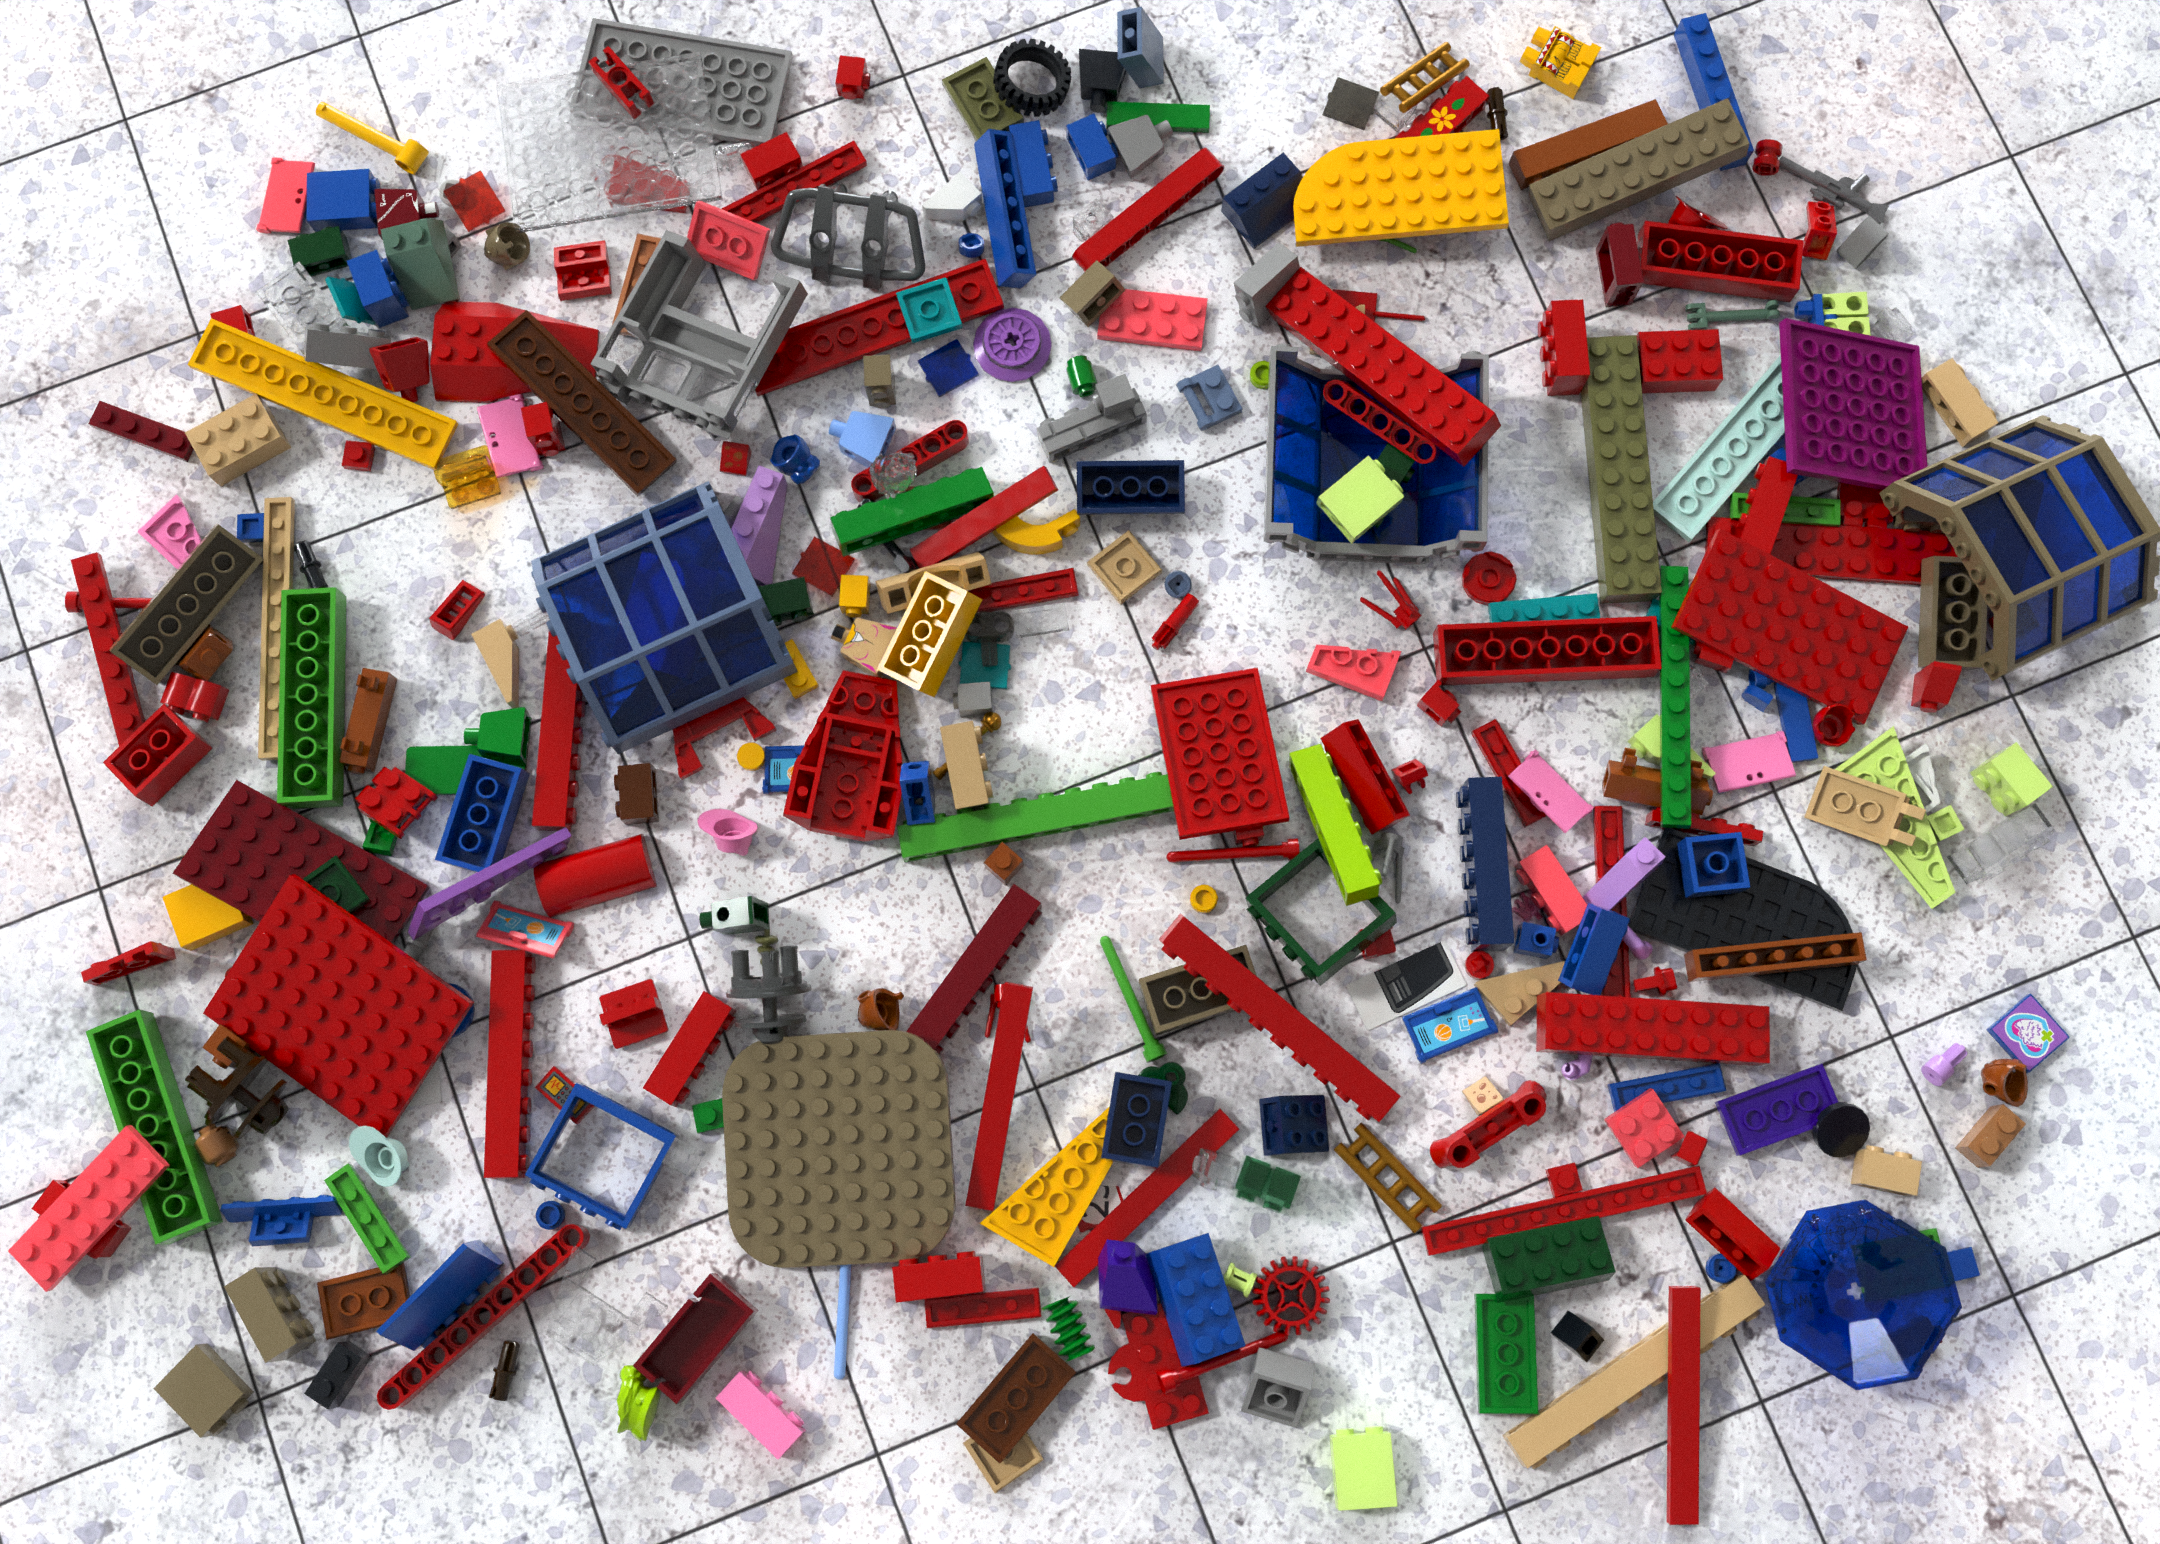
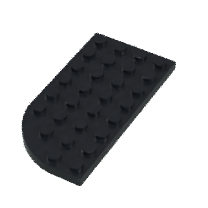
M1662 828L1656 848L1665 856V859L1643 881L1628 926L1635 933L1684 952L1695 949L1853 933L1842 909L1819 886L1746 857L1750 888L1741 893L1686 898L1677 843L1685 837L1694 836L1673 828ZM1857 964L1752 975L1748 977L1841 1012L1843 1011Z

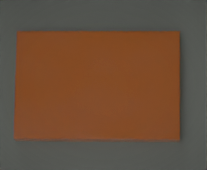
M404 1263L387 1275L383 1274L380 1268L377 1267L317 1282L327 1340L381 1327L410 1297Z

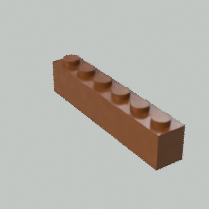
M1654 99L1513 151L1509 166L1520 189L1523 190L1536 181L1656 130L1668 123L1657 100Z
M1862 932L1695 949L1684 954L1688 982L1848 966L1867 960Z

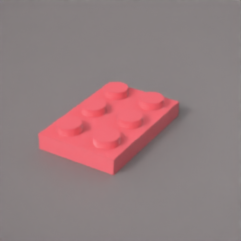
M697 201L687 238L703 260L755 280L758 279L771 229L705 202Z

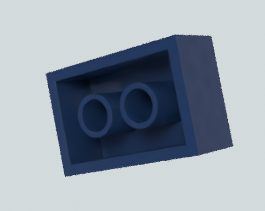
M1115 1072L1101 1160L1158 1169L1172 1081Z

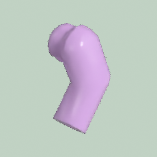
M1578 1055L1577 1059L1565 1063L1561 1068L1563 1076L1568 1080H1576L1586 1075L1590 1071L1593 1055Z

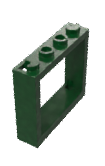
M1316 839L1245 897L1248 905L1246 910L1252 916V919L1255 922L1260 920L1266 926L1264 931L1274 942L1278 940L1284 946L1282 951L1292 962L1294 960L1299 962L1302 966L1300 970L1306 978L1308 977L1310 981L1314 979L1321 986L1397 923V918L1393 909L1379 895L1378 897L1362 901L1377 918L1321 965H1318L1262 904V902L1317 857L1320 856L1329 866L1320 841Z

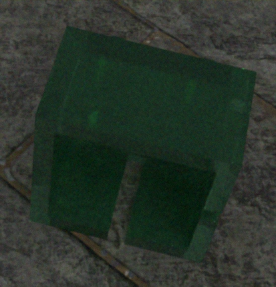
M1248 1155L1244 1156L1231 1189L1237 1192L1236 1197L1250 1203L1254 1202L1255 1199L1264 1202L1263 1208L1275 1213H1281L1282 1209H1290L1301 1176L1276 1167V1169L1270 1168L1271 1164Z

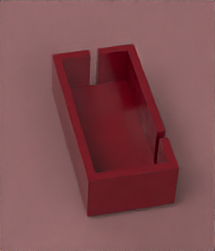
M710 1273L693 1293L697 1298H702L699 1301L696 1298L688 1299L633 1365L652 1383L664 1378L666 1381L660 1382L657 1388L675 1404L682 1403L759 1311L716 1273Z

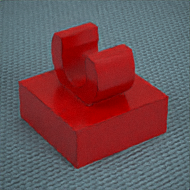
M1417 759L1391 769L1394 779L1402 785L1408 794H1412L1411 784L1417 781L1422 789L1425 788L1426 783L1423 778L1427 777L1428 773L1426 767Z

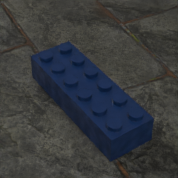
M1502 777L1468 778L1460 787V792H1456V807L1461 808L1462 818L1458 819V834L1463 835V846H1460L1459 851L1460 861L1465 862V873H1462L1461 881L1462 889L1467 890V901H1464L1463 909L1464 916L1469 917V928H1466L1465 932L1466 944L1471 945V952L1505 951L1514 944Z

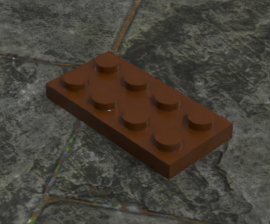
M1032 1333L956 1425L1000 1464L1074 1376L1076 1371Z

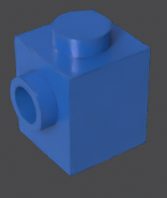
M1522 922L1517 928L1513 953L1548 959L1558 949L1559 937L1555 936L1556 928Z

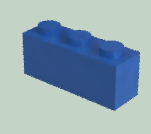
M1039 120L1009 125L1024 207L1053 203L1054 192H1058L1056 176L1051 177L1049 169L1053 168L1051 152L1046 153L1045 145H1048L1046 129L1041 130Z
M1588 902L1558 981L1575 990L1591 995H1601L1602 990L1607 984V977L1611 966L1617 958V951L1622 938L1627 933L1630 918Z

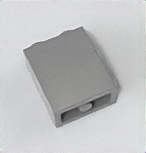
M1280 242L1234 282L1235 298L1239 305L1240 316L1247 323L1252 322L1258 328L1271 317L1265 306L1300 268L1298 256Z

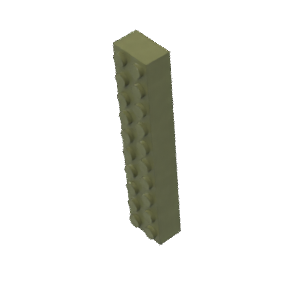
M1637 335L1587 337L1590 376L1581 390V403L1600 604L1650 602L1656 599L1662 593Z

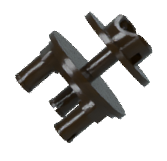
M227 1036L219 1044L217 1050L234 1062L236 1069L223 1081L221 1079L217 1081L197 1065L189 1073L190 1075L185 1078V1081L189 1082L187 1088L207 1101L206 1105L209 1106V1109L204 1116L207 1126L210 1127L217 1122L238 1101L251 1112L242 1122L234 1137L239 1140L252 1128L258 1133L266 1134L282 1120L289 1109L287 1104L279 1098L287 1082L282 1079L261 1100L247 1088L263 1069L268 1058L264 1055L261 1057L253 1055Z

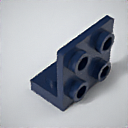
M1291 1095L1259 1099L1264 1156L1329 1151L1324 1095Z

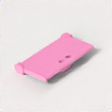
M522 394L510 396V399L477 407L496 478L528 470L533 472L544 467L542 461H540L539 454L526 436L521 408L525 407V400Z
M1778 731L1775 734L1711 748H1702L1705 762H1708L1709 767L1716 773L1713 776L1717 792L1722 793L1795 777L1796 773L1786 747L1787 739L1784 732Z
M1536 749L1531 751L1524 759L1525 761L1508 776L1530 798V802L1539 811H1543L1564 833L1569 831L1581 818L1591 813L1594 808L1539 755Z

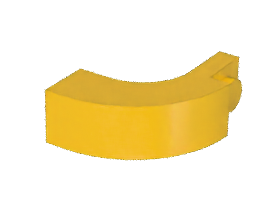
M1073 509L1044 525H1032L1016 516L992 531V533L1001 543L1015 551L1033 555L1046 554L1063 548L1061 537L1063 535L1064 537H1069L1077 532L1080 526V516Z

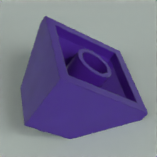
M1107 1239L1098 1257L1100 1309L1156 1315V1285L1146 1253L1136 1243Z

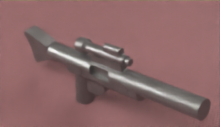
M1781 156L1779 159V167L1817 186V189H1810V192L1813 194L1812 198L1818 201L1825 200L1839 210L1842 209L1844 206L1843 201L1866 212L1878 224L1884 223V216L1889 206L1887 204L1871 203L1859 197V191L1870 181L1866 174H1861L1856 180L1843 177L1837 181L1818 170L1812 172L1784 156Z

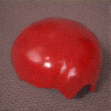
M1832 704L1820 709L1813 719L1815 738L1819 743L1828 747H1839L1847 743L1852 733L1855 732L1852 724V719L1855 717L1854 712L1847 705Z

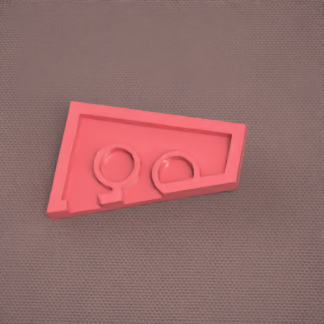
M1316 645L1306 672L1382 701L1401 651L1378 652L1377 649L1367 648L1365 651L1352 650L1349 647Z

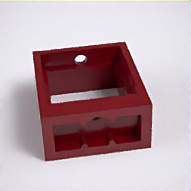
M1618 222L1606 227L1596 248L1605 307L1631 305L1644 283L1634 225H1624V223Z

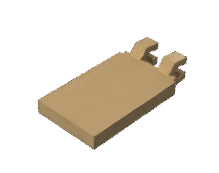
M1823 766L1804 818L1884 846L1892 845L1894 840L1913 846L1916 836L1898 830L1904 814L1923 820L1926 809L1908 804L1910 798L1906 797L1907 794Z

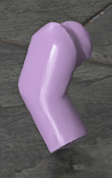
M1628 926L1627 933L1622 938L1623 942L1637 959H1647L1653 951L1652 945L1647 941H1642Z

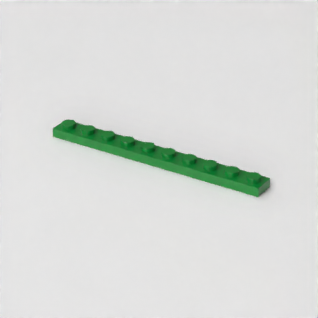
M1660 566L1662 593L1659 595V648L1662 668L1660 670L1661 827L1689 829L1691 827L1689 637L1671 628L1689 590L1688 567Z

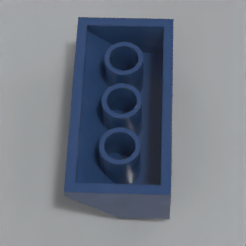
M1184 460L1077 461V515L1185 514Z

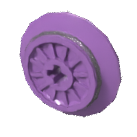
M1018 308L998 310L986 317L977 328L973 342L975 358L982 369L995 379L1008 382L1027 380L1040 372L1049 359L1052 347L1049 330L1043 321L1030 311ZM1013 339L1016 342V346L1012 347L1008 340Z

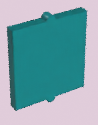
M329 276L325 279L342 318L356 321L358 324L361 322L375 324V321L363 307L354 282L346 281L344 278L337 279Z
M963 642L962 661H959V666L961 667L960 684L990 682L991 688L1007 689L1008 670H1011V665L1009 664L1010 645Z

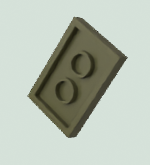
M987 57L942 79L943 87L976 141L988 129L1009 131V125L1024 123V117L1021 112H1014V105L1008 108L1005 105L1006 99L1003 101L999 99V93H996L994 89L995 84H993L995 70Z

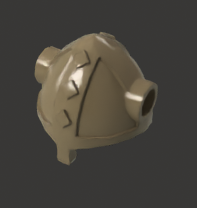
M510 222L501 223L485 231L487 238L484 254L489 260L502 265L505 270H508L527 259L530 252V242L525 231L517 224Z

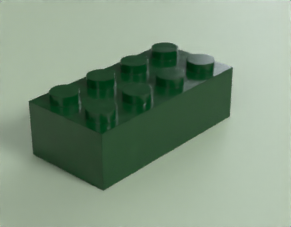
M1599 1216L1490 1237L1486 1239L1482 1246L1497 1303L1609 1281L1616 1273Z

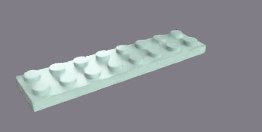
M1781 355L1653 501L1654 515L1689 543L1785 432Z

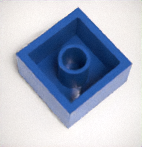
M374 250L347 260L362 305L379 328L409 317L406 307L410 305L404 292H401L398 286L399 282L387 257L382 258L379 252Z
M1742 832L1685 837L1677 843L1686 898L1741 893L1750 888Z

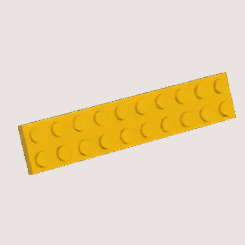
M212 318L187 364L196 371L251 394H257L263 399L435 471L458 426L456 420L320 363L307 362L301 355Z

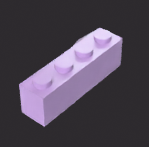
M758 466L731 530L756 584L764 586L773 584V571L776 565L777 545L780 539L781 519L783 518L788 484L784 474ZM722 549L717 562L722 571L735 576Z

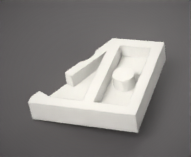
M1925 743L1908 755L1906 762L1927 813L1940 803V798L1935 782L1929 746Z

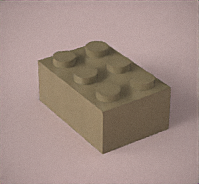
M254 1267L224 1286L265 1363L287 1360L316 1342L313 1336L315 1330L311 1322L303 1318L299 1311L301 1308L299 1300L294 1294H290L285 1285L287 1284V1279L280 1269H276V1267Z

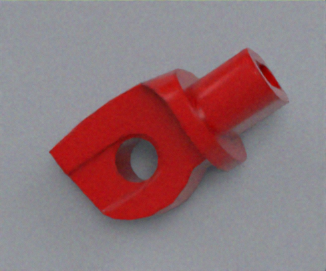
M1658 966L1654 968V976L1633 980L1635 992L1657 988L1659 995L1664 996L1666 991L1677 990V983L1672 968L1661 970Z

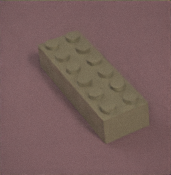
M216 523L110 647V652L158 685L264 558Z

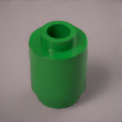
M1084 355L1069 359L1066 372L1073 394L1080 397L1092 395L1095 392V384L1098 383L1091 361Z

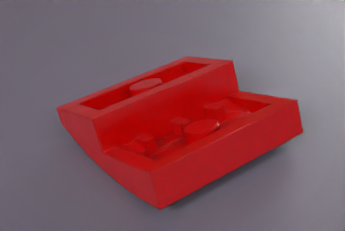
M605 240L554 247V268L557 273V289L560 301L612 294L609 258Z

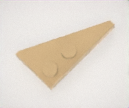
M1565 961L1480 980L1474 986L1477 987L1483 997L1510 1026L1537 1004V995L1551 992L1561 983L1558 979Z

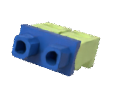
M1867 292L1813 294L1810 300L1799 301L1794 306L1796 319H1808V323L1871 336L1869 317H1867L1869 314Z

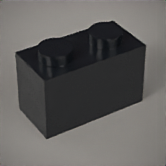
M350 1341L338 1342L304 1394L326 1409L340 1407L372 1356Z

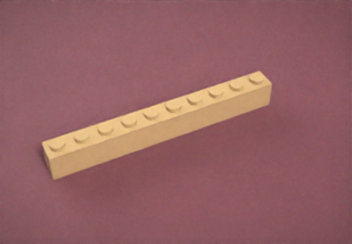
M1737 1274L1733 1280L1722 1284L1701 1299L1700 1354L1711 1349L1714 1346L1712 1341L1718 1337L1726 1338L1737 1330L1736 1325L1741 1321L1749 1322L1760 1315L1759 1309L1765 1306V1303L1745 1275ZM1668 1322L1538 1410V1414H1532L1503 1434V1438L1521 1465L1526 1468L1531 1466L1533 1469L1541 1466L1548 1460L1546 1455L1554 1450L1558 1453L1566 1449L1571 1444V1438L1578 1433L1580 1436H1583L1595 1428L1593 1423L1603 1417L1606 1420L1614 1416L1619 1411L1617 1407L1623 1402L1631 1403L1643 1395L1641 1390L1648 1385L1654 1387L1662 1383L1667 1378L1665 1374L1668 1372Z

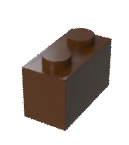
M651 763L617 766L618 774L614 775L615 790L619 791V801L615 803L617 818H620L626 825L659 822L656 768Z

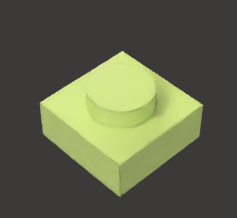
M1951 805L1927 816L1937 843L1964 830Z

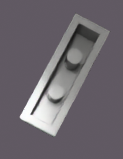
M313 322V326H306L303 358L307 362L377 370L369 348L391 343V338L385 335V331L368 329V333L357 332V328L351 326H341L340 330L329 329V324Z

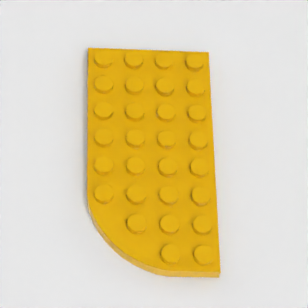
M1499 129L1353 142L1328 152L1310 167L1297 188L1293 205L1296 247L1508 229L1509 221Z

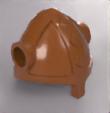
M884 988L864 991L857 998L860 1002L858 1021L863 1027L873 1031L896 1030L900 1014L898 1000H902L904 997L903 993H893Z
M1995 1059L1989 1064L1986 1063L1981 1070L1983 1090L1988 1095L1995 1096L2008 1105L2015 1107L2023 1105L2028 1092L2027 1065H2024L2019 1059Z

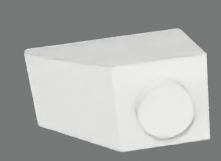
M960 172L922 204L924 217L927 220L964 221L969 216H975L980 211L983 205L982 193Z

